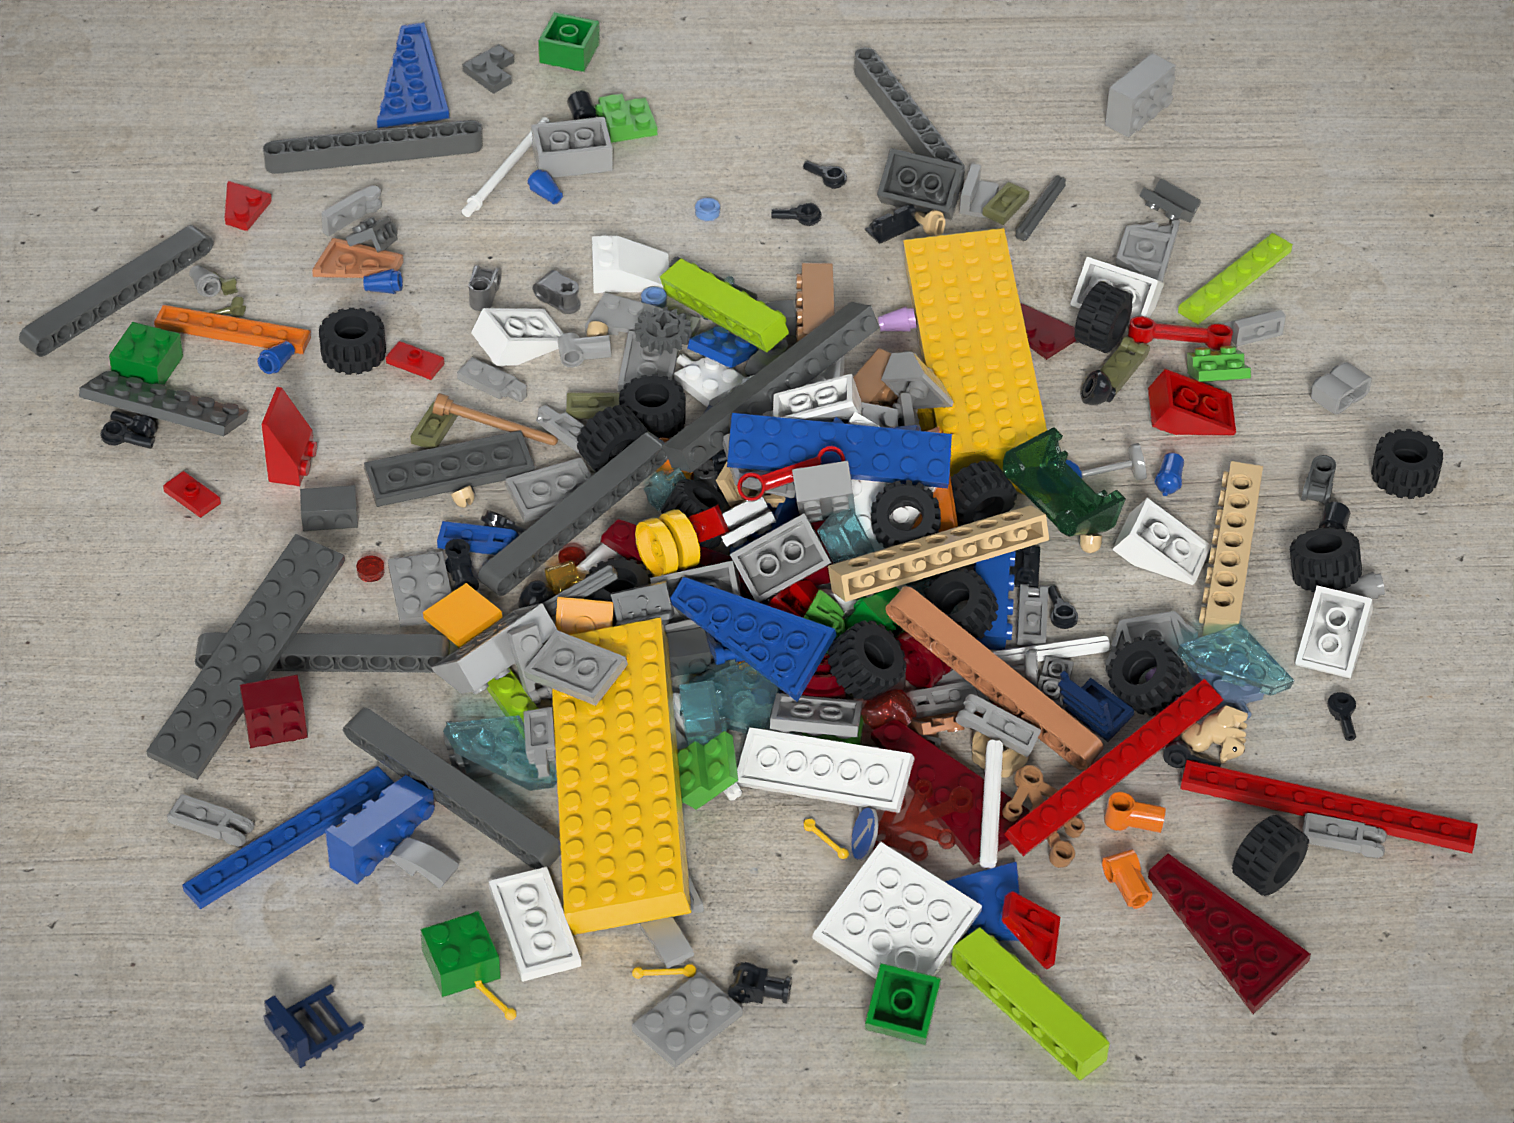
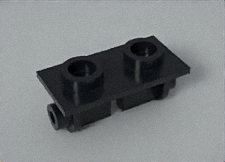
M906 204L902 208L895 210L894 215L888 213L873 219L870 226L865 228V231L881 244L920 226V223L913 218L914 214H916L915 207Z
M1032 545L1015 550V566L1011 570V574L1015 575L1014 587H1020V584H1029V587L1033 588L1039 587L1040 547Z

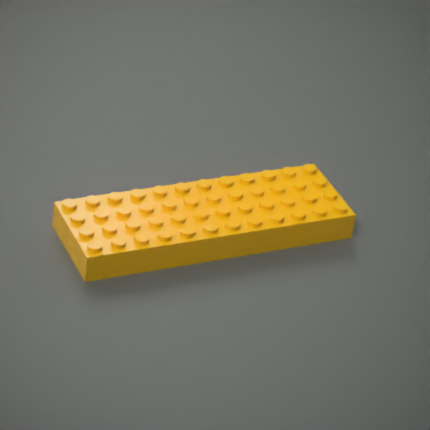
M1004 228L903 240L905 268L922 361L942 381L954 402L952 407L932 408L935 428L939 426L943 433L952 434L950 477L960 472L962 468H966L975 462L977 464L980 461L994 462L1002 471L1050 465V441Z
M661 617L573 634L571 636L625 656L628 665L596 706L552 689L564 915L573 935L689 914L691 913L669 644Z

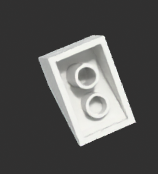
M592 236L594 293L643 292L649 287H659L664 290L659 276L669 269L668 253L620 236Z
M483 308L471 332L496 366L519 365L559 349L558 339L564 334L545 309Z
M1146 498L1129 513L1112 550L1134 566L1193 585L1199 576L1212 545L1150 499Z
M1317 586L1295 665L1351 679L1373 611L1372 598Z

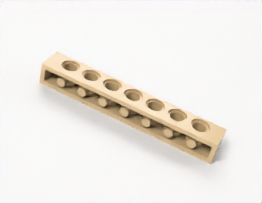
M1231 461L1229 472L1224 471L1221 487H1225L1226 490L1220 491L1218 506H1223V509H1217L1215 525H1219L1220 529L1214 528L1212 544L1217 545V548L1211 547L1209 564H1214V568L1208 567L1205 583L1211 584V586L1204 588L1202 603L1207 604V607H1201L1199 623L1204 624L1203 636L1236 641L1263 466Z
M1030 505L829 565L828 570L832 592L847 602L1048 541L1049 534L1046 514Z

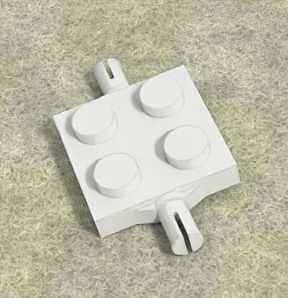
M685 354L679 355L677 358V363L684 368L674 373V380L678 382V385H681L684 390L706 407L708 405H716L741 386L742 379L745 378L735 369L729 368L710 358L704 357L695 362Z

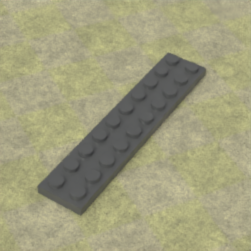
M298 534L294 535L146 750L149 758L192 778L199 779L243 713L240 684L263 681L267 678L344 564L345 556Z

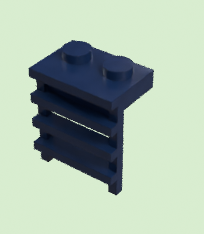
M1063 671L1060 674L1061 681L1058 683V687L1062 689L1060 693L1065 697L1063 699V703L1067 705L1065 710L1107 742L1134 716L1135 713L1132 707L1091 677L1080 687L1070 680L1067 672Z
M331 984L287 1009L284 1008L275 995L264 1001L266 1014L263 1015L266 1026L300 1069L306 1066V1061L313 1057L317 1060L322 1057V1052L329 1048L333 1051L338 1048V1043L345 1039L349 1042L354 1039V1034L364 1029L361 1021L349 1027L326 998V996L335 992ZM318 1002L341 1032L333 1036L310 1005ZM302 1011L325 1041L317 1045L294 1014Z

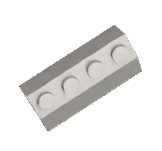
M542 603L518 608L431 668L461 694L473 692L475 695L488 688L487 682L495 678L497 680L510 672L509 667L514 663L516 664L507 635L508 632L533 622L538 627L544 646L557 628Z

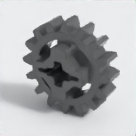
M656 307L653 313L645 311L644 317H638V323H635L636 341L640 342V347L642 348L649 346V352L656 349L659 354H662L665 350L672 354L674 348L682 350V344L688 345L689 338H691V321L686 320L685 313L678 315V309L669 312L668 307H664L662 311H659Z

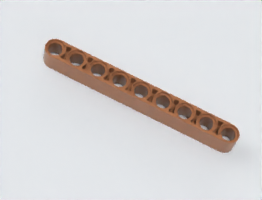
M908 586L903 587L886 606L887 615L896 624L1001 709L1041 729L1038 738L1073 767L1085 771L1101 753L1103 743L1096 735L916 590Z

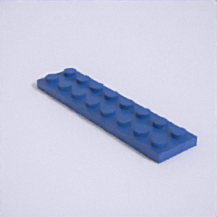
M732 413L727 467L775 471L817 457L823 448L834 446L843 452L845 461H848L851 479L885 483L900 481L901 484H906V480H910L912 485L916 486L919 482L927 487L948 489L952 434ZM826 451L821 457V465L841 462L839 454L834 451Z

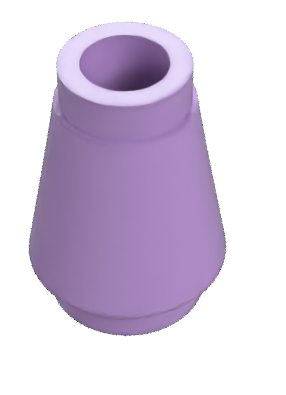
M903 307L883 316H878L881 332H911L910 329L917 328L913 308L907 309V307Z

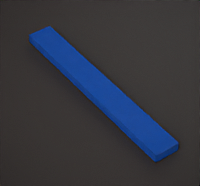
M376 766L182 884L183 891L199 909L204 908L323 835L330 826L336 827L341 824L342 818L349 813L353 815L359 813L362 810V804L370 799L374 802L377 801L381 791L395 782L379 766Z

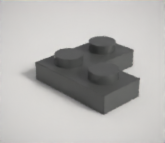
M498 44L463 63L462 69L465 74L495 94L512 84V76L502 69L514 63V55Z

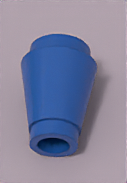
M536 170L528 178L527 183L532 192L553 205L561 201L563 193L548 172Z
M390 269L364 276V289L371 292L396 294L397 291H402L403 288L402 274L400 271Z
M285 341L263 350L258 357V365L266 374L278 373L295 353V349L290 342Z

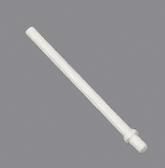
M543 117L537 124L550 123V120ZM532 130L476 195L470 196L467 200V205L462 209L464 216L470 217L475 210H479L482 207L484 199L532 145Z

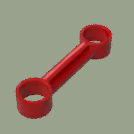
M1143 316L1133 317L1130 320L1128 337L1133 338L1134 342L1149 343L1153 338L1205 343L1209 348L1219 351L1222 346H1231L1233 330L1224 324H1212L1208 328L1156 324L1152 319Z
M828 446L823 448L817 457L763 475L756 473L744 474L739 479L737 485L739 495L749 502L758 501L763 497L765 491L794 482L792 469L821 465V457L826 451L838 453L841 462L845 461V456L839 448ZM748 477H755L761 482L762 490L756 497H748L742 492V483Z

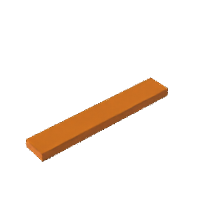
M162 305L154 321L156 328L264 348H271L287 341L293 345L295 353L304 354L311 339V330Z

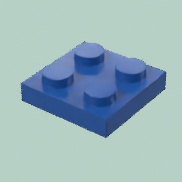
M714 327L689 339L687 347L729 368L749 360L759 349L741 337L729 333L723 327Z

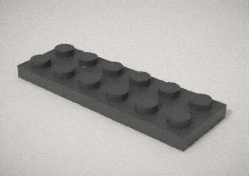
M105 371L79 388L80 398L223 437L247 421L248 410L241 409L236 404H222L215 402L211 397H197L191 395L188 391L167 389L162 384H148L140 378L122 377L114 371Z
M521 430L364 462V470L377 507L457 491L469 485L476 487L505 481L506 478L535 470Z

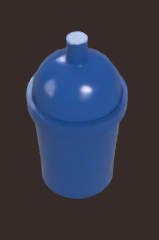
M1166 454L1156 475L1155 484L1158 490L1163 493V496L1173 494L1181 488L1184 459L1179 454Z

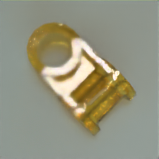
M572 560L545 568L548 586L554 591L555 595L582 580Z

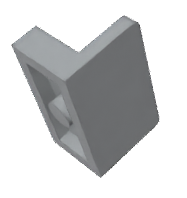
M972 163L961 193L960 214L987 218L982 215L983 207L997 194L999 184L980 180L981 165Z
M1282 310L1226 322L1224 325L1229 326L1233 330L1232 341L1237 347L1282 336L1286 316Z

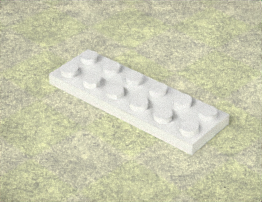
M749 727L737 768L738 781L736 783L738 786L900 813L914 756L911 753Z

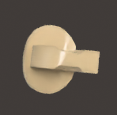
M933 210L928 214L916 212L914 219L923 225L927 235L940 236L943 234L945 227L943 213L938 210Z

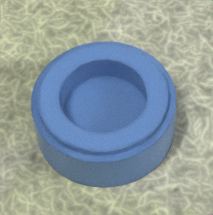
M712 198L700 199L695 204V215L704 221L715 220L720 215V204Z
M649 287L641 293V302L664 308L667 304V294L659 287Z

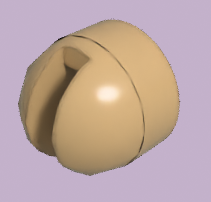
M592 321L588 324L587 337L607 335L608 326L599 321Z
M471 485L451 493L453 501L462 508H466V502L468 505H472L475 498Z
M1093 533L1080 534V546L1084 552L1094 553L1100 549L1102 535Z

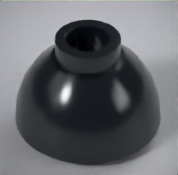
M1097 369L1086 378L1081 390V399L1084 404L1099 405L1105 401L1111 402L1116 394V389L1112 387L1109 377Z
M535 580L523 589L518 605L519 608L540 604L556 595L544 582Z

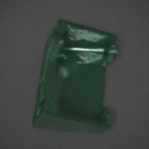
M1055 427L1006 452L1002 468L1005 476L1046 514V517L1061 533L1073 537L1104 533L1115 527L1126 498L1118 490L1108 495V492L1104 489L1096 494L1065 463L1069 453L1066 450L1061 451L1059 440L1062 439L1063 435Z

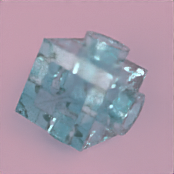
M679 467L665 472L663 470L657 472L649 478L651 483L643 488L649 503L657 511L662 509L677 483L682 479L686 480Z

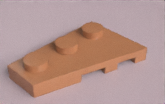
M332 238L313 267L312 273L313 277L364 278V276L390 269L399 271L403 264V255L385 250L378 253L376 248L361 244L349 247L347 241Z
M959 711L908 720L910 729L921 735L933 736L937 732L945 730L947 732L964 730V727L956 722ZM980 712L974 713L980 718H982L983 714Z

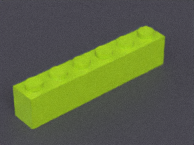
M681 258L659 276L664 290L669 297L765 352L770 351L789 334L786 318L779 310L774 311L761 300L757 301L751 298L745 291L733 288L729 282H723L717 279L711 272L707 273L701 270L695 263H689Z
M979 927L953 946L951 965L1077 1079L1081 1081L1107 1061L1110 1042H1108L1106 1036L1090 1026L1079 1012L1072 1010L1058 993L1052 992L1045 986L1038 975L1027 970L1014 954H1009L1000 946L994 936L988 935Z

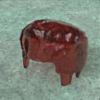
M896 688L882 693L871 701L868 700L861 710V715L864 723L875 730L894 719L908 726L913 717H916L917 712L907 694L901 689Z

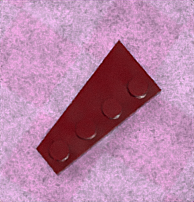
M1020 303L1029 347L1044 359L1051 358L1076 342L1075 327Z

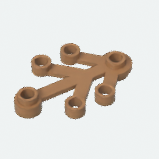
M1032 765L1021 767L1014 776V782L1018 789L1012 800L1003 808L1002 814L1008 821H1016L1022 814L1023 809L1021 805L1027 795L1032 803L1030 813L1044 802L1042 795L1050 798L1059 790L1043 782V774L1037 767ZM1076 817L1064 825L1066 834L1072 838L1079 837L1085 829L1084 822ZM1071 825L1076 826L1078 830L1073 829ZM1056 831L1047 838L1051 848L1049 859L1051 864L1057 868L1067 867L1075 857V849L1070 843L1061 841Z

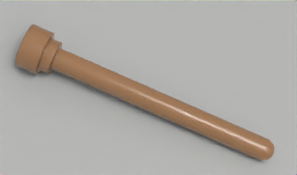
M438 393L432 412L434 414L444 416V414L450 415L451 413L508 432L521 430L523 437L551 446L556 445L558 442V438L552 434L455 404L454 400L449 399L447 395Z

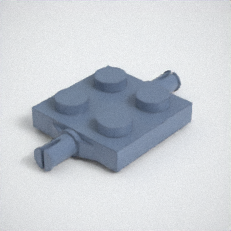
M1213 650L1212 656L1190 661L1188 670L1195 683L1198 684L1205 678L1224 699L1215 709L1229 706L1247 713V719L1252 716L1246 704L1262 700L1265 692L1241 652L1217 655Z

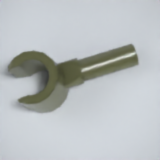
M213 272V274L220 278L222 292L225 296L238 292L235 277L225 280L216 272Z
M235 297L232 299L231 306L209 313L219 315L231 314L233 317L240 318L244 315L246 306H243L244 299L242 297Z

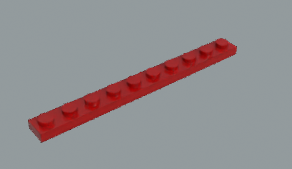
M1204 678L1014 824L1004 835L1024 857L1219 706L1224 699Z
M1189 760L1186 761L1180 787L1182 790L1304 817L1305 814L1312 813L1365 823L1366 826L1383 829L1390 836L1471 854L1473 853L1478 827L1476 823Z

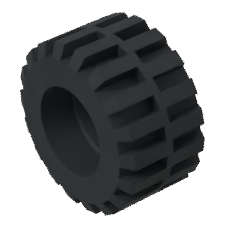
M1098 282L1089 291L1078 312L1075 323L1076 341L1103 353H1109L1118 344L1129 323L1132 312V294L1107 283Z
M350 307L347 310L339 309L337 313L332 312L328 315L329 318L322 320V325L319 326L320 350L322 360L329 369H335L337 373L345 372V375H351V373L358 375L364 371H371L372 367H378L380 361L384 360L386 353L384 323L379 316H375L374 312H367L364 308L355 309Z
M652 374V376L642 375L639 379L636 377L631 379V383H626L623 389H621L619 405L621 407H628L647 430L656 437L669 439V437H674L683 430L686 421V396L683 393L682 386L678 385V382L674 379L669 380L667 376L659 377L658 374Z
M615 405L613 408L607 407L604 411L597 412L593 418L587 421V424L580 430L582 433L578 435L577 449L591 468L598 472L641 435L649 431L628 407Z
M1397 429L1394 433L1388 432L1385 434V437L1379 439L1376 445L1371 469L1372 479L1375 483H1378V487L1381 490L1385 489L1387 494L1397 495V498L1408 497V499H1414L1415 496L1419 498L1424 497L1425 493L1430 494L1433 492V488H1436L1444 458L1443 450L1440 449V444L1437 441H1433V438L1429 435H1423L1421 431L1414 432L1412 429H1406V431Z
M980 461L977 464L976 462L972 463L951 477L958 527L1009 512L1014 508V501L1017 499L1016 489L994 462Z
M682 479L677 483L666 500L661 513L663 514L675 509L680 510L688 517L716 505L719 506L721 513L733 507L714 488L696 480ZM720 535L699 543V546L711 549L718 547L722 542V538Z
M906 480V485H901L900 481L894 482V487L892 488L887 485L884 487L883 493L879 492L876 495V502L872 503V531L876 536L877 542L883 544V548L893 547L939 533L941 527L939 502L937 498L933 497V492L929 488L924 490V485L919 482L917 486L912 485L910 480ZM909 506L917 509L922 514L923 519L912 530H899L889 521L892 512L897 508Z
M1330 527L1318 528L1307 531L1305 534H1300L1297 536V539L1291 542L1292 577L1295 584L1301 586L1304 590L1315 592L1316 587L1321 586L1341 591V589H1346L1351 584H1355L1362 575L1359 539L1352 532Z
M620 557L619 560L609 558L607 562L600 561L597 563V567L593 566L589 570V574H586L585 578L607 565H612L617 571L618 579L584 599L612 601V592L651 584L650 578H652V573L650 570H646L644 564H637V561L633 559L628 561L626 558ZM615 610L613 618V627L616 626L617 623Z
M960 568L959 571L953 569L949 570L947 574L944 572L938 574L939 578L936 580L933 578L929 582L931 586L924 589L923 594L925 598L975 639L978 637L982 639L985 636L984 632L992 629L993 625L991 622L996 621L998 616L995 613L999 609L994 593L981 576H978L973 570L968 571L966 568ZM968 600L963 609L950 614L958 603Z
M865 620L856 623L833 640L828 650L830 655L828 664L832 667L830 670L832 676H835L837 684L839 686L842 685L846 693H852L854 698H863V700L875 699L899 683L905 675L906 661L903 659L905 657L904 650H901L899 640H896L893 637L894 634L891 631H887L884 625H877L875 621L871 620L869 622Z
M1145 636L1144 640H1142L1140 637H1136L1133 643L1127 641L1123 644L1124 648L1122 650L1118 649L1115 652L1117 656L1115 659H1111L1109 665L1112 669H1109L1107 674L1110 678L1108 681L1109 686L1119 699L1132 707L1138 714L1144 715L1147 712L1149 715H1155L1156 710L1159 712L1163 711L1166 706L1175 702L1176 697L1180 698L1182 696L1181 688L1186 687L1187 681L1184 679L1187 676V670L1183 667L1185 664L1161 639ZM1152 667H1157L1155 674L1149 681L1138 685L1139 679L1145 671Z
M1279 814L1271 815L1258 823L1244 838L1234 857L1232 872L1261 896H1269L1281 889L1297 872L1306 856L1309 838Z

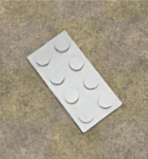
M547 867L489 881V889L522 982L581 967L580 955Z

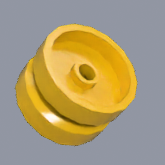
M674 509L665 512L658 518L646 519L639 522L636 526L635 537L638 552L647 570L651 571L653 577L672 574L677 571H686L699 564L700 546L691 522L680 510Z

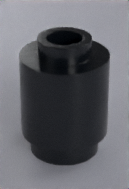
M576 91L568 97L567 104L574 120L596 118L597 112L588 92Z
M1340 502L1327 503L1324 506L1318 528L1330 527L1346 530L1350 518L1349 508Z

